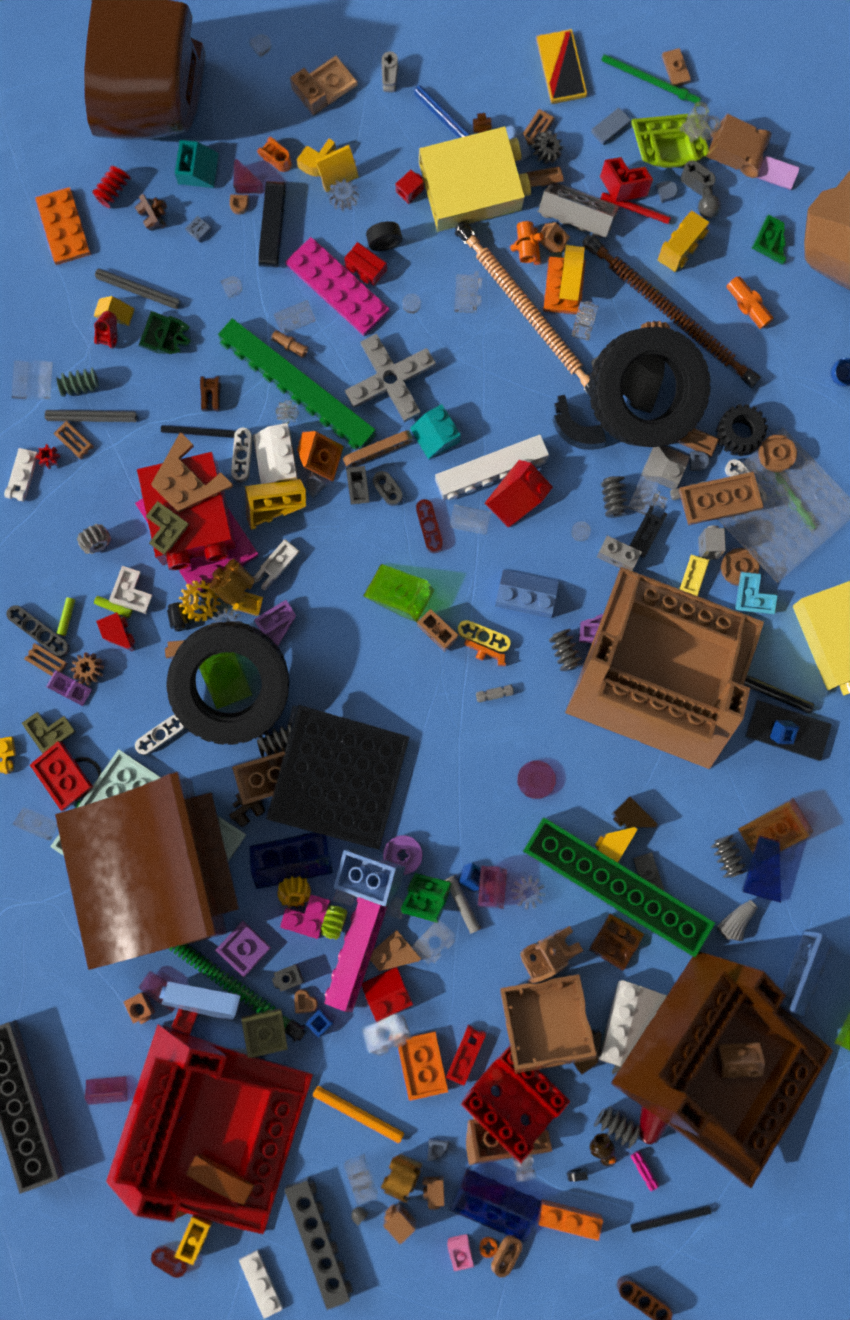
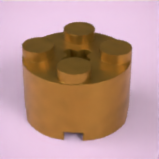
M231 559L222 569L219 567L212 573L214 578L209 587L226 604L232 605L245 596L243 592L247 588L249 590L252 588L254 577L238 561Z
M401 1153L399 1156L396 1155L392 1158L389 1165L391 1173L384 1178L381 1189L384 1190L385 1194L408 1203L410 1198L407 1196H409L410 1192L413 1193L421 1173L419 1169L423 1166V1163Z

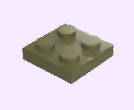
M281 1008L241 1017L248 1058L288 1050Z

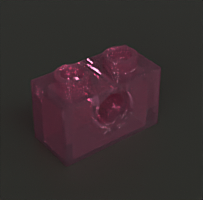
M481 866L478 906L504 909L507 869Z

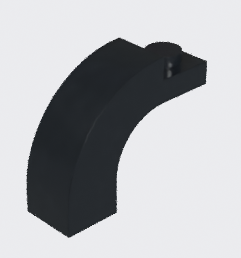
M565 395L558 396L556 403H554L557 415H554L553 423L561 438L568 444L580 449L594 450L604 448L606 438L603 427L601 425L585 427L575 423L570 417Z

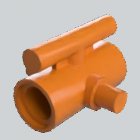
M520 222L517 224L518 240L510 245V249L512 252L519 251L521 263L533 262L534 265H540L539 241L544 236L541 232L538 233V228H534L533 222Z

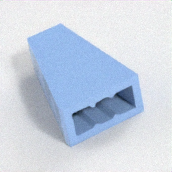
M168 982L166 987L162 986L159 998L163 999L162 1005L232 1021L236 1015L240 995Z

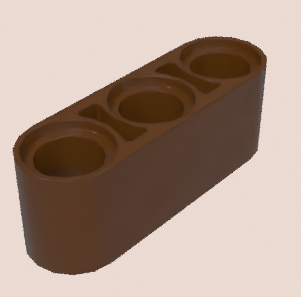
M622 1276L618 1279L617 1289L625 1301L652 1320H672V1312L664 1300L629 1276ZM625 1284L632 1285L631 1290L628 1292L622 1291V1287ZM647 1296L649 1301L646 1304H640L641 1297ZM659 1309H666V1314L664 1316H657V1311Z

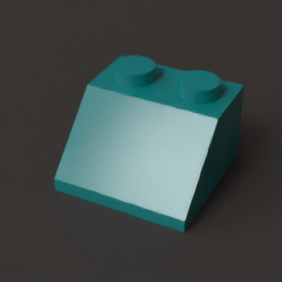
M442 404L426 412L410 427L411 432L428 460L461 442V435Z

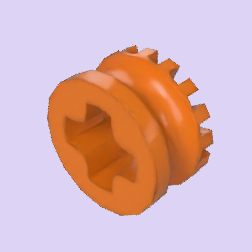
M485 1237L480 1241L481 1255L486 1258L494 1257L498 1250L496 1240L492 1237ZM487 1242H490L491 1246L494 1247V1249H490V1252H486V1248H483V1245H487Z

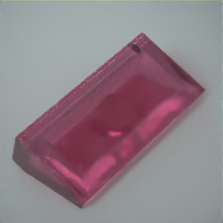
M126 1076L86 1080L85 1101L88 1105L127 1101Z

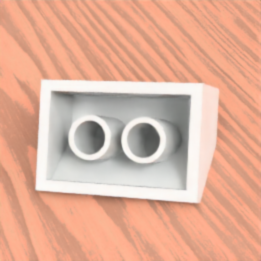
M288 423L269 426L254 434L253 439L261 484L297 480L298 475Z

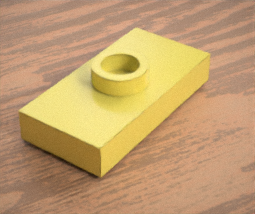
M691 555L680 590L698 596L710 560Z

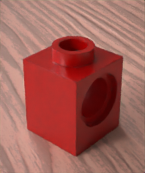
M409 170L395 183L396 193L409 204L424 190V179L419 173Z

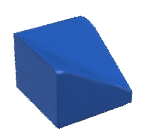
M775 720L770 738L778 744H794L799 726L792 721Z
M474 863L464 865L458 883L472 892L482 889L487 872Z
M320 1008L305 1024L319 1038L334 1022Z

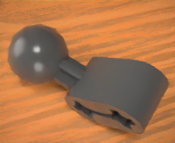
M688 161L681 174V181L693 191L702 195L698 203L700 215L708 219L714 218L721 210V202L712 192L716 179L715 175L698 162Z

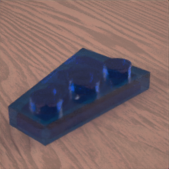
M759 835L742 888L744 893L781 903L779 840Z

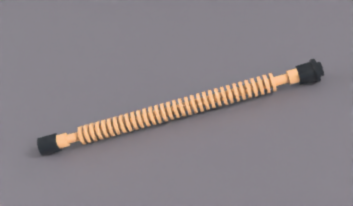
M468 221L460 222L455 227V235L460 237L470 248H474L478 253L476 258L497 281V284L508 295L520 312L523 313V316L529 320L532 327L538 331L537 333L541 338H544L543 340L564 366L567 367V370L572 375L576 373L581 379L580 382L584 386L583 389L589 395L590 376L589 374L586 375L581 369L583 364L571 352V349L565 345L562 338L556 334L553 327L547 323L548 321L521 288L518 287V284L512 280V277L509 276V273L492 255L491 251L487 247L482 248L475 236L476 233L470 227L471 224Z

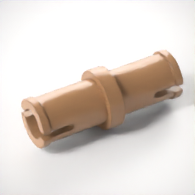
M275 330L272 334L271 340L283 346L285 350L292 351L302 358L306 356L309 348L295 341L294 337H288L278 330Z

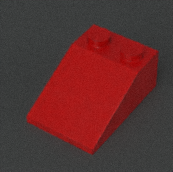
M518 460L484 504L506 527H510L540 504L552 490L553 486L532 463Z

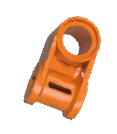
M269 137L267 139L268 142L262 148H258V154L280 172H287L292 167L288 150L282 147L274 138Z

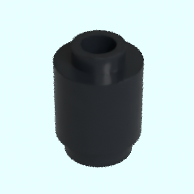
M182 602L168 605L167 615L170 629H175V632L184 631L189 626L187 614L182 613L185 608L179 607V604Z

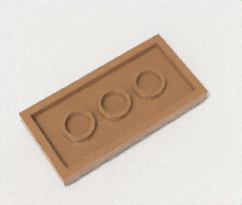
M754 472L679 488L688 526L758 511L764 508Z

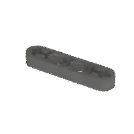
M17 605L8 608L7 618L53 654L64 657L69 653L70 646L68 642L23 608ZM13 612H18L24 618L23 621L14 617ZM29 621H34L36 627L28 631L26 624ZM49 632L50 639L43 642L41 640L42 633ZM55 641L59 645H63L64 650L58 651V648L52 643Z

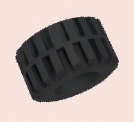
M739 404L736 408L733 406L724 413L716 429V432H718L716 437L720 439L719 445L725 446L724 451L730 450L731 455L738 453V456H743L744 453L749 455L752 451L757 450L766 437L768 425H765L767 420L765 417H761L763 415L761 411L757 412V408L754 406L749 408L748 404H745L744 407ZM743 423L747 425L751 431V437L741 438L737 436L732 429V424Z

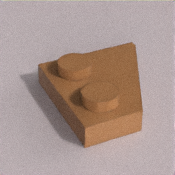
M398 930L377 946L370 958V961L379 971L421 960L420 956Z

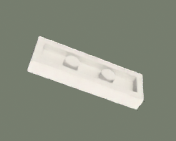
M259 1250L239 1259L240 1265L263 1318L265 1319L281 1311L283 1305Z

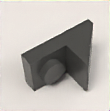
M365 466L346 468L351 505L369 503Z

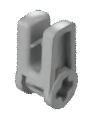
M389 51L382 56L383 91L395 92L398 75V57L394 52Z

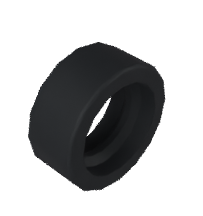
M393 221L374 224L366 231L368 246L373 251L381 252L393 249L403 239L399 224Z

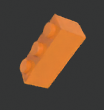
M541 1199L537 1222L540 1226L599 1241L603 1218L601 1214Z

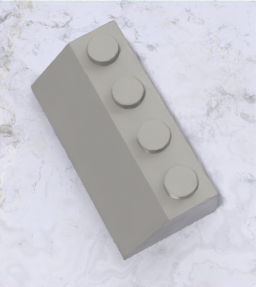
M550 183L544 191L538 212L545 218L558 219L562 224L574 225L580 231L587 230L602 238L607 237L620 206L559 183Z

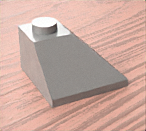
M666 446L653 447L641 476L670 489H676L690 456Z

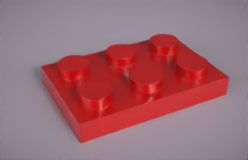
M57 741L30 764V767L61 811L68 809L93 788L62 741Z

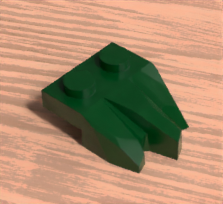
M151 311L140 339L139 347L158 354L180 353L177 345L187 347L191 342L182 333L187 332L190 326L170 315L166 317Z

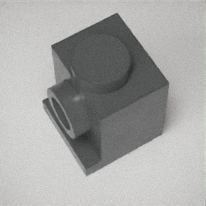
M298 963L275 972V977L272 978L275 989L279 988L280 992L304 982ZM284 975H288L290 977L289 982L283 981Z

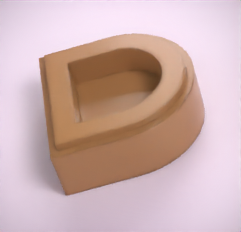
M230 194V208L232 212L237 215L244 214L248 210L249 196Z

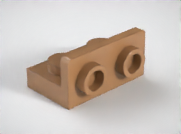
M760 1043L719 1045L718 1051L722 1063L721 1074L723 1078L757 1077L763 1075L765 1061Z

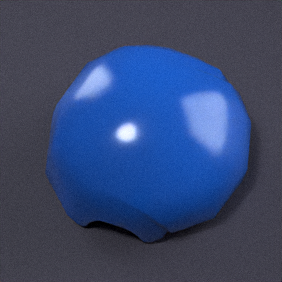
M850 358L837 360L831 368V378L839 386H850Z

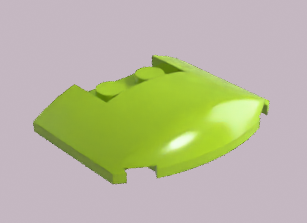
M698 113L631 120L642 161L657 167L677 168L685 166L688 161L698 162L703 156L708 154L709 149Z

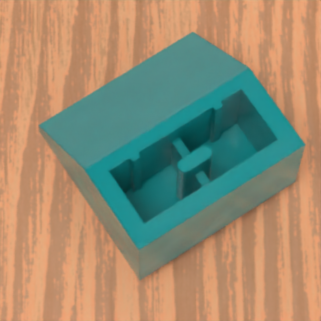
M180 140L174 173L178 184L214 188L219 153L199 142Z

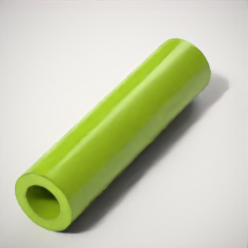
M97 595L94 600L95 605L114 613L118 612L127 618H130L132 615V609L111 603L108 599Z
M66 597L57 630L58 635L66 636L75 604V599Z

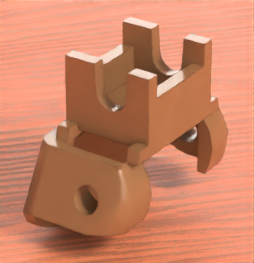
M570 926L563 930L555 931L537 941L538 944L528 945L521 951L522 962L530 975V978L527 979L530 984L557 974L568 966L569 959L583 952L579 942L571 946L565 943V938L573 933ZM531 954L535 956V961H531Z

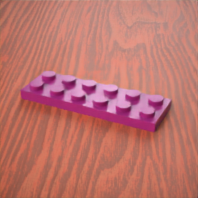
M312 237L285 261L286 265L363 336L390 311L379 298Z

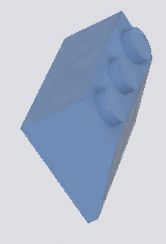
M503 570L495 607L551 618L559 581Z
M356 849L344 850L334 888L386 907L401 885L405 867Z

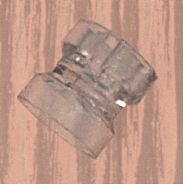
M527 1156L521 1164L515 1158L513 1159L514 1166L517 1169L515 1173L516 1181H528L536 1178L535 1170L532 1168L534 1163L533 1156Z

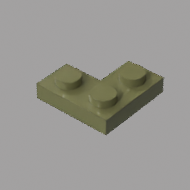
M158 501L146 515L147 519L160 527L149 544L166 556L190 525Z
M36 712L22 722V725L42 754L57 741L63 742L76 733V730L66 716L61 717L48 726L41 714Z

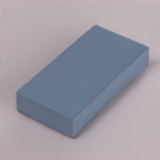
M617 108L591 130V133L604 145L630 124L631 120L620 108Z

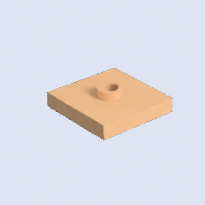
M334 56L310 73L312 78L325 92L328 105L358 85L355 78L337 56Z

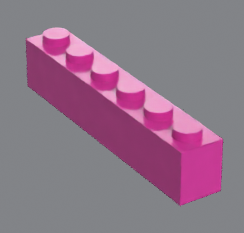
M360 897L357 898L358 904L356 910L352 913L351 925L344 937L343 949L338 954L339 961L337 967L332 972L331 985L325 993L326 1000L324 1004L345 1012H353L388 907Z

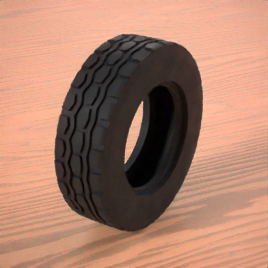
M665 327L635 329L617 336L598 355L599 358L596 359L593 365V371L589 380L590 403L592 409H594L595 417L601 423L600 425L615 439L633 446L661 447L681 440L700 422L709 402L708 398L711 390L710 372H708L709 368L699 348H696L689 338H685V335ZM645 355L656 356L665 361L673 371L676 380V394L671 406L664 414L652 420H644L633 414L627 407L622 392L626 371L633 362Z
M232 621L206 625L188 636L179 646L171 661L166 682L168 700L179 722L196 737L199 736L202 740L212 741L214 744L221 745L245 743L263 735L281 716L289 693L288 667L277 644L261 630L248 624ZM233 652L243 655L253 662L260 673L262 680L260 694L252 705L242 711L224 713L214 710L201 699L197 691L196 673L199 667L209 657L218 653Z

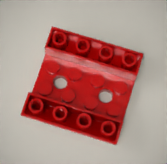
M509 1045L471 1087L460 1105L521 1164L533 1150V1144L549 1123L563 1112L570 1103V1100L538 1069L515 1073ZM492 1086L499 1088L500 1095L498 1097L493 1096L491 1093ZM522 1115L528 1116V1126L521 1123Z

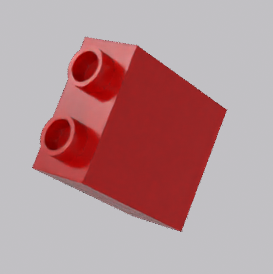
M212 452L180 459L205 486L220 473L218 462ZM163 463L137 469L146 515L158 501L190 525L166 556L154 548L155 557L162 565L168 564V569L172 571L182 570L191 566L190 559L205 556L208 562L220 561L229 557L228 550L237 548L224 491L178 513L151 485ZM147 519L152 539L160 527Z

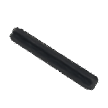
M749 675L746 676L744 686L806 713L813 711L814 703Z

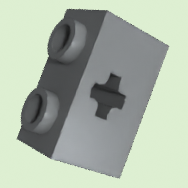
M713 525L704 529L698 537L699 557L707 560H716L726 551L724 528Z
M607 536L597 558L618 568L623 567L633 571L642 552Z

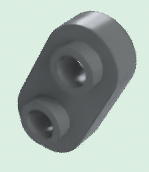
M385 471L377 472L373 477V485L388 505L396 506L400 504L403 498L401 489L389 473ZM385 480L386 483L384 485L379 484V481ZM395 494L397 498L392 500L390 496Z

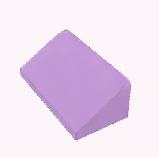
M765 156L757 178L791 190L799 167Z

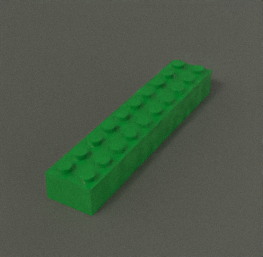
M544 817L522 851L691 957L697 956L715 925V922Z

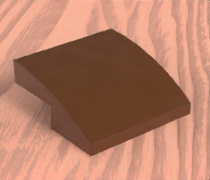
M609 914L589 951L623 971L641 942L644 933L614 915Z

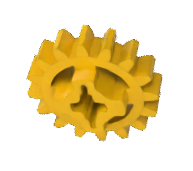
M200 580L199 583L198 581H192V585L186 584L187 590H181L184 596L179 597L180 600H183L179 607L185 608L182 613L188 614V619L194 618V621L198 622L200 619L207 621V617H214L212 612H218V609L215 607L216 605H221V603L217 602L219 596L215 595L209 587L210 583L205 584L204 580ZM198 588H202V589H204V590H206V591L201 593V592H200L199 590H197V589H198ZM198 609H199V610L202 611L203 613L198 614V613H195L194 610H198Z

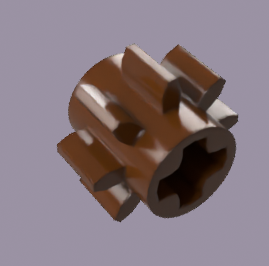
M477 113V118L472 120L473 133L492 130L491 117H486V113Z

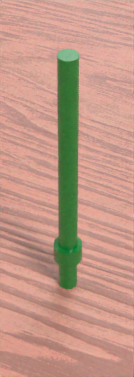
M606 54L601 59L604 63L677 95L683 101L688 100L697 105L701 101L700 97L689 93V90L685 88L680 89Z

